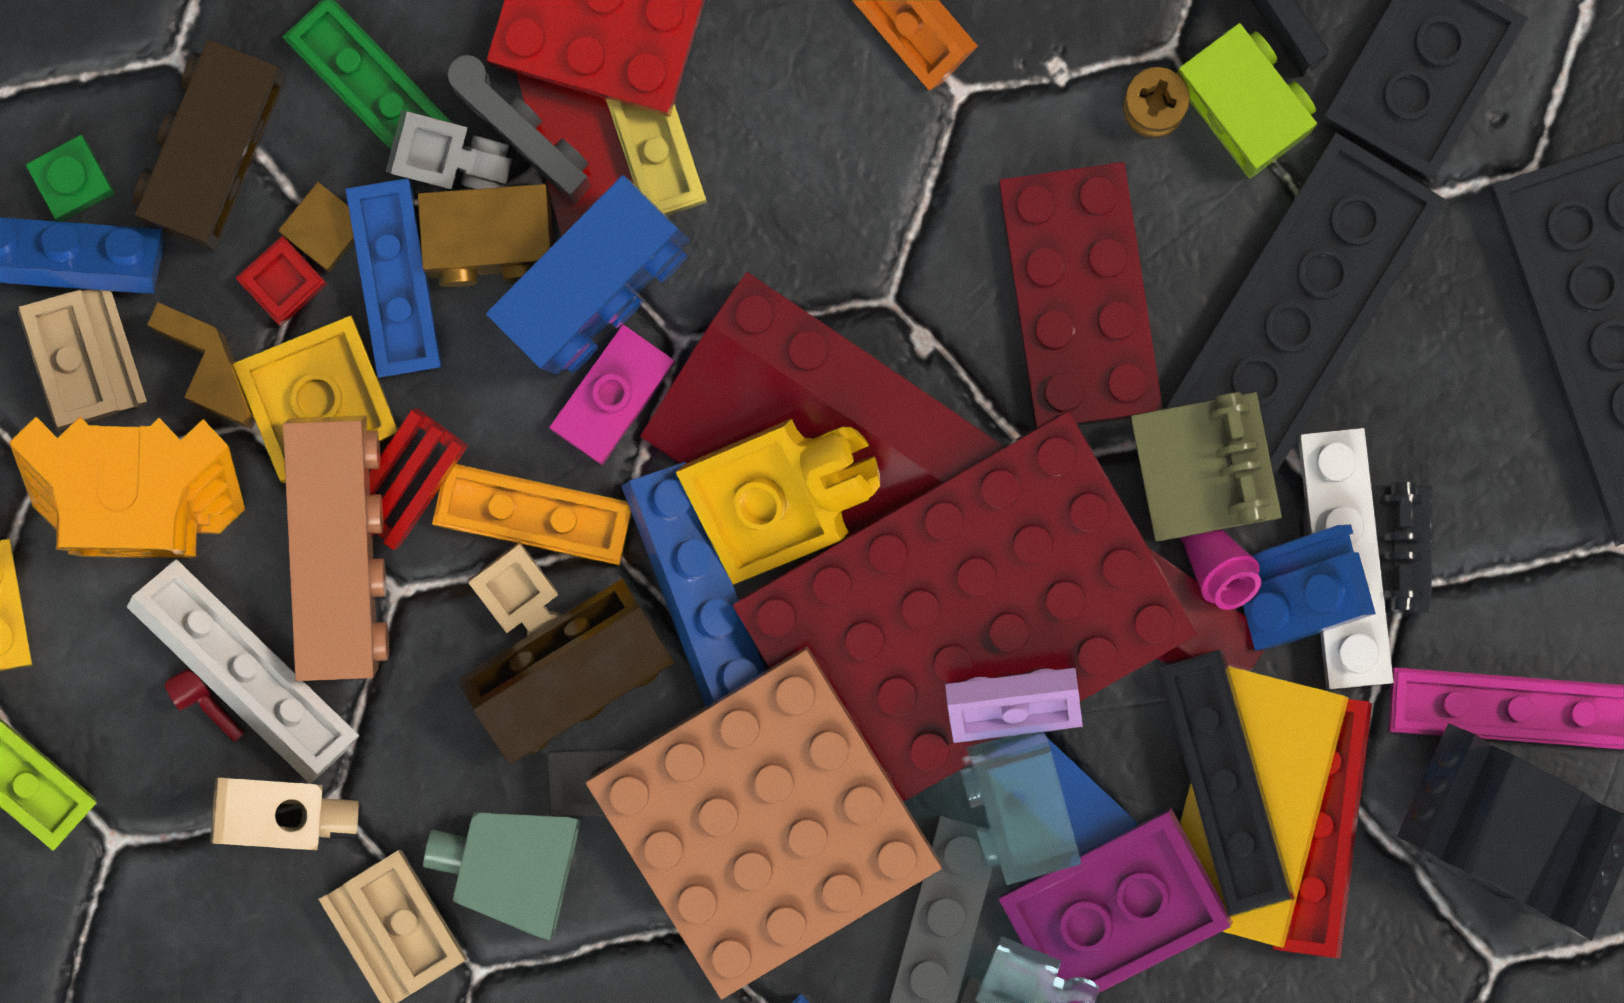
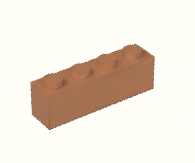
M367 415L289 418L283 423L295 679L296 681L374 678L378 671V661H387L389 659L387 622H376L375 597L386 596L384 558L373 559L372 533L383 532V506L381 494L370 495L369 469L380 468L378 430L367 431Z

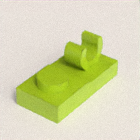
M0 718V807L54 851L97 803L96 798Z

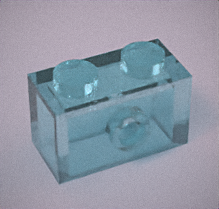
M1044 732L1005 736L967 747L971 768L961 770L960 773L970 808L983 806L988 828L977 831L987 869L999 866L1006 885H1010L1082 864L1050 745Z

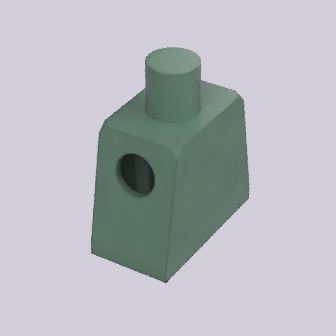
M473 812L467 837L431 830L425 850L423 867L458 875L453 902L539 938L552 940L555 937L581 820L570 817Z

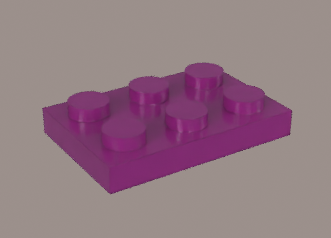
M1172 808L1003 893L999 898L1001 905L1055 1003H1080L1226 930L1233 923Z

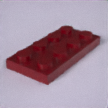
M1125 162L1000 179L998 185L1035 428L1067 409L1077 425L1131 418L1130 416L1163 410Z

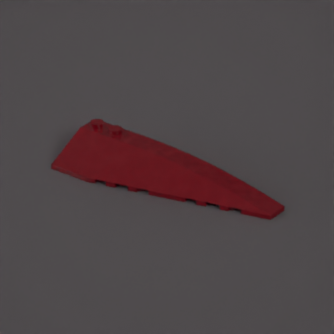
M747 271L710 323L640 438L680 464L691 462L789 419H792L796 429L803 437L812 439L841 427H851L857 430L869 444L868 447L852 453L854 460L852 464L875 456L880 473V487L868 501L842 511L843 522L849 532L845 537L1003 447V445ZM1150 549L1198 632L1197 636L1156 659L1170 665L1220 649L1225 653L1228 666L1250 672L1264 650L1255 651L1246 616L1236 609H1221L1216 603L1205 600L1197 581Z

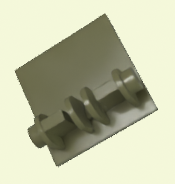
M1241 392L1230 393L1215 397L1216 400L1130 416L1155 542L1282 518L1257 392L1241 395Z

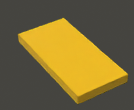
M1228 666L1295 899L1231 917L1233 921L1231 927L1223 932L1284 948L1349 698L1340 694ZM1190 784L1180 825L1226 908L1192 784Z

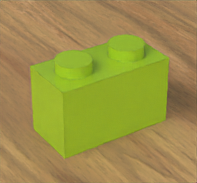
M1239 23L1178 69L1177 74L1180 75L1187 85L1190 103L1246 176L1251 179L1310 135L1317 125V122L1311 116L1316 112V108L1308 94L1298 83L1293 81L1287 85L1273 65L1277 62V57L1268 42L1256 31L1249 35L1241 23Z

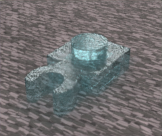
M1001 936L979 989L976 1001L981 1003H1069L1070 1001L1095 1003L1100 987L1093 981L1082 977H1074L1067 980L1057 977L1061 960Z

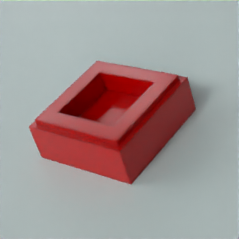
M283 235L236 277L240 284L280 327L328 285Z

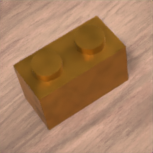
M546 184L418 193L423 270L429 278H439V283L442 287L478 284L477 275L503 273L504 282L516 283L554 245L551 199Z

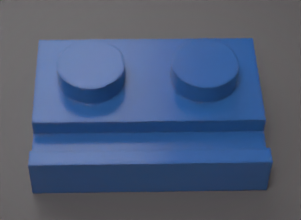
M1351 524L1336 525L1251 555L1259 564L1258 575L1261 578V586L1256 595L1243 605L1255 651L1270 650L1376 614L1359 552H1354L1349 535L1354 533Z

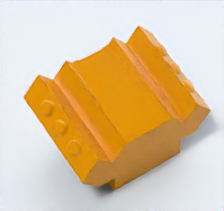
M80 416L57 438L35 417L9 442L32 506L56 530V550L68 551L69 555L81 557L193 559V557H196L197 533L220 534L245 510L229 446L204 419L180 440L160 418L151 426L118 427L88 425Z

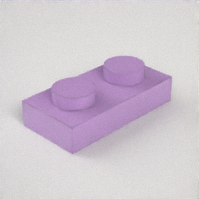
M1076 668L1062 670L1040 669L1030 674L999 678L976 677L966 682L945 684L954 743L1083 727Z

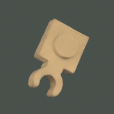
M520 541L468 579L470 586L506 633L522 622L527 629V636L563 615L559 612L549 611L545 604L558 596V591Z

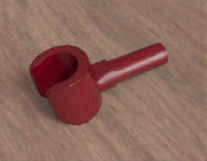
M185 669L165 682L166 691L179 711H183L198 702L203 712L233 742L237 741L245 733L239 724L217 703L218 700L212 695L210 687L191 669Z

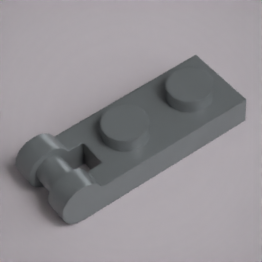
M464 55L456 58L451 63L448 69V79L459 100L575 205L591 188L588 176L582 172L589 165L585 158L562 138L555 145L548 141L536 129L543 121L520 98L514 96L507 103L491 88L490 78L479 59L474 56Z

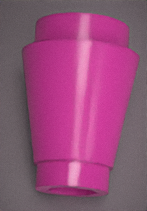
M1223 529L1180 537L1205 600L1216 603L1221 609L1229 610L1246 604L1256 595L1261 586V578L1258 575L1259 564Z

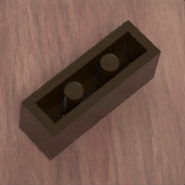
M207 39L201 54L194 52L190 56L181 79V87L187 90L178 111L170 110L161 124L157 136V145L163 148L154 170L146 168L135 187L132 201L133 204L138 205L135 213L137 218L149 227L162 229V232L216 252L286 82V77L278 66Z
M622 578L462 676L458 681L472 709L510 765L524 755L540 751L553 737L579 721H586L595 717L604 709L605 705L631 689L642 687L652 682L662 670L674 664V661Z

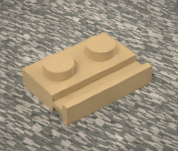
M80 289L18 308L21 324L56 432L67 429L80 416L86 423L116 415L124 410L135 407L137 409L146 405L147 400L111 291L91 289L81 291Z
M402 850L396 851L344 883L341 887L318 899L380 1003H398L468 960Z

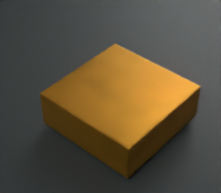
M319 182L316 183L278 230L281 235L329 273L355 243L348 205Z

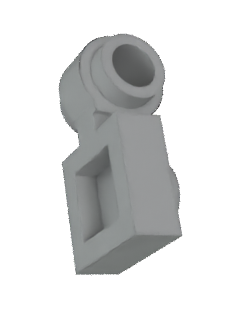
M401 110L386 172L452 189L455 173L458 168V171L463 172L461 185L474 189L499 188L500 182H507L513 159L507 157L510 146L508 144L473 135L470 147H463L467 127Z

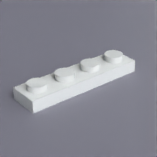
M1365 429L1301 434L1298 437L1309 535L1336 525L1351 524L1354 533L1349 535L1354 552H1359L1376 612L1375 615L1320 633L1326 690L1394 683Z
M177 559L132 596L127 608L309 784L315 781L352 747L359 737L303 681H296L295 673Z

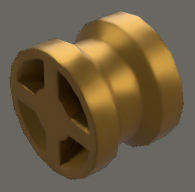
M1153 67L1143 70L1133 78L1124 96L1122 110L1125 121L1134 132L1143 137L1160 138L1169 135L1178 128L1188 110L1190 96L1187 85L1180 75L1168 68ZM1140 94H1143V95L1149 94V95L1146 96V97L1140 96ZM1163 95L1166 97L1168 104L1173 105V107L1167 105Z

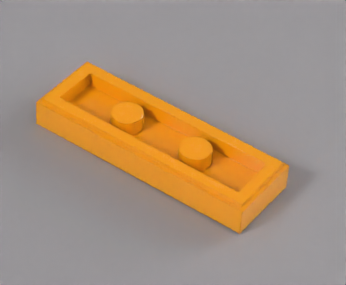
M456 464L440 487L432 524L438 527L511 543H518L520 541L525 546L620 566L632 513L627 501Z

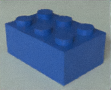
M622 175L499 299L486 315L540 369L556 375L565 369L570 373H574L598 349V346L592 340L608 324H612L615 328L620 327L642 305L643 300L637 294L653 278H657L661 283L664 282L685 262L688 255L682 249L691 240L635 184Z

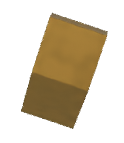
M157 302L147 326L157 334L204 354L184 398L202 409L252 430L255 418L234 369L233 363H235L226 336L214 326Z

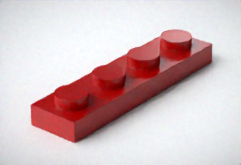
M1348 699L1284 948L1273 946V950L1341 958L1372 703L1369 701Z

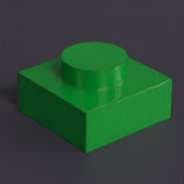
M82 135L26 164L57 222H63L115 194L91 147Z

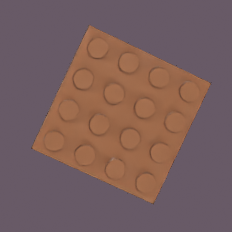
M807 646L588 777L585 782L721 1000L942 869V863Z

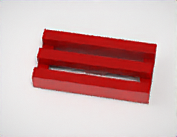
M419 408L410 411L380 456V468L372 469L369 473L370 495H376L420 428L426 432L382 498L383 532L372 533V535H379L384 539L383 543L392 550L400 548L469 446ZM440 442L447 449L395 526H391L386 522V519L433 449Z

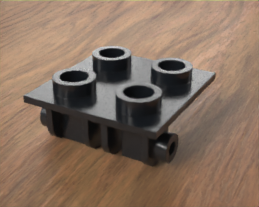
M1392 482L1391 485H1371L1385 612L1431 613L1432 486H1417L1415 482ZM1305 496L1303 537L1309 535Z

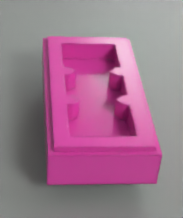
M623 324L550 425V430L603 466L673 368L675 360Z

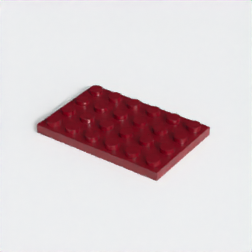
M1068 409L733 602L734 609L769 668L806 646L809 648L903 802L1020 736L1013 735L954 743L945 684L966 682L976 677L999 678L1030 674L1040 669L1062 670L1076 668L1079 699L1082 701L1198 635L1192 621Z

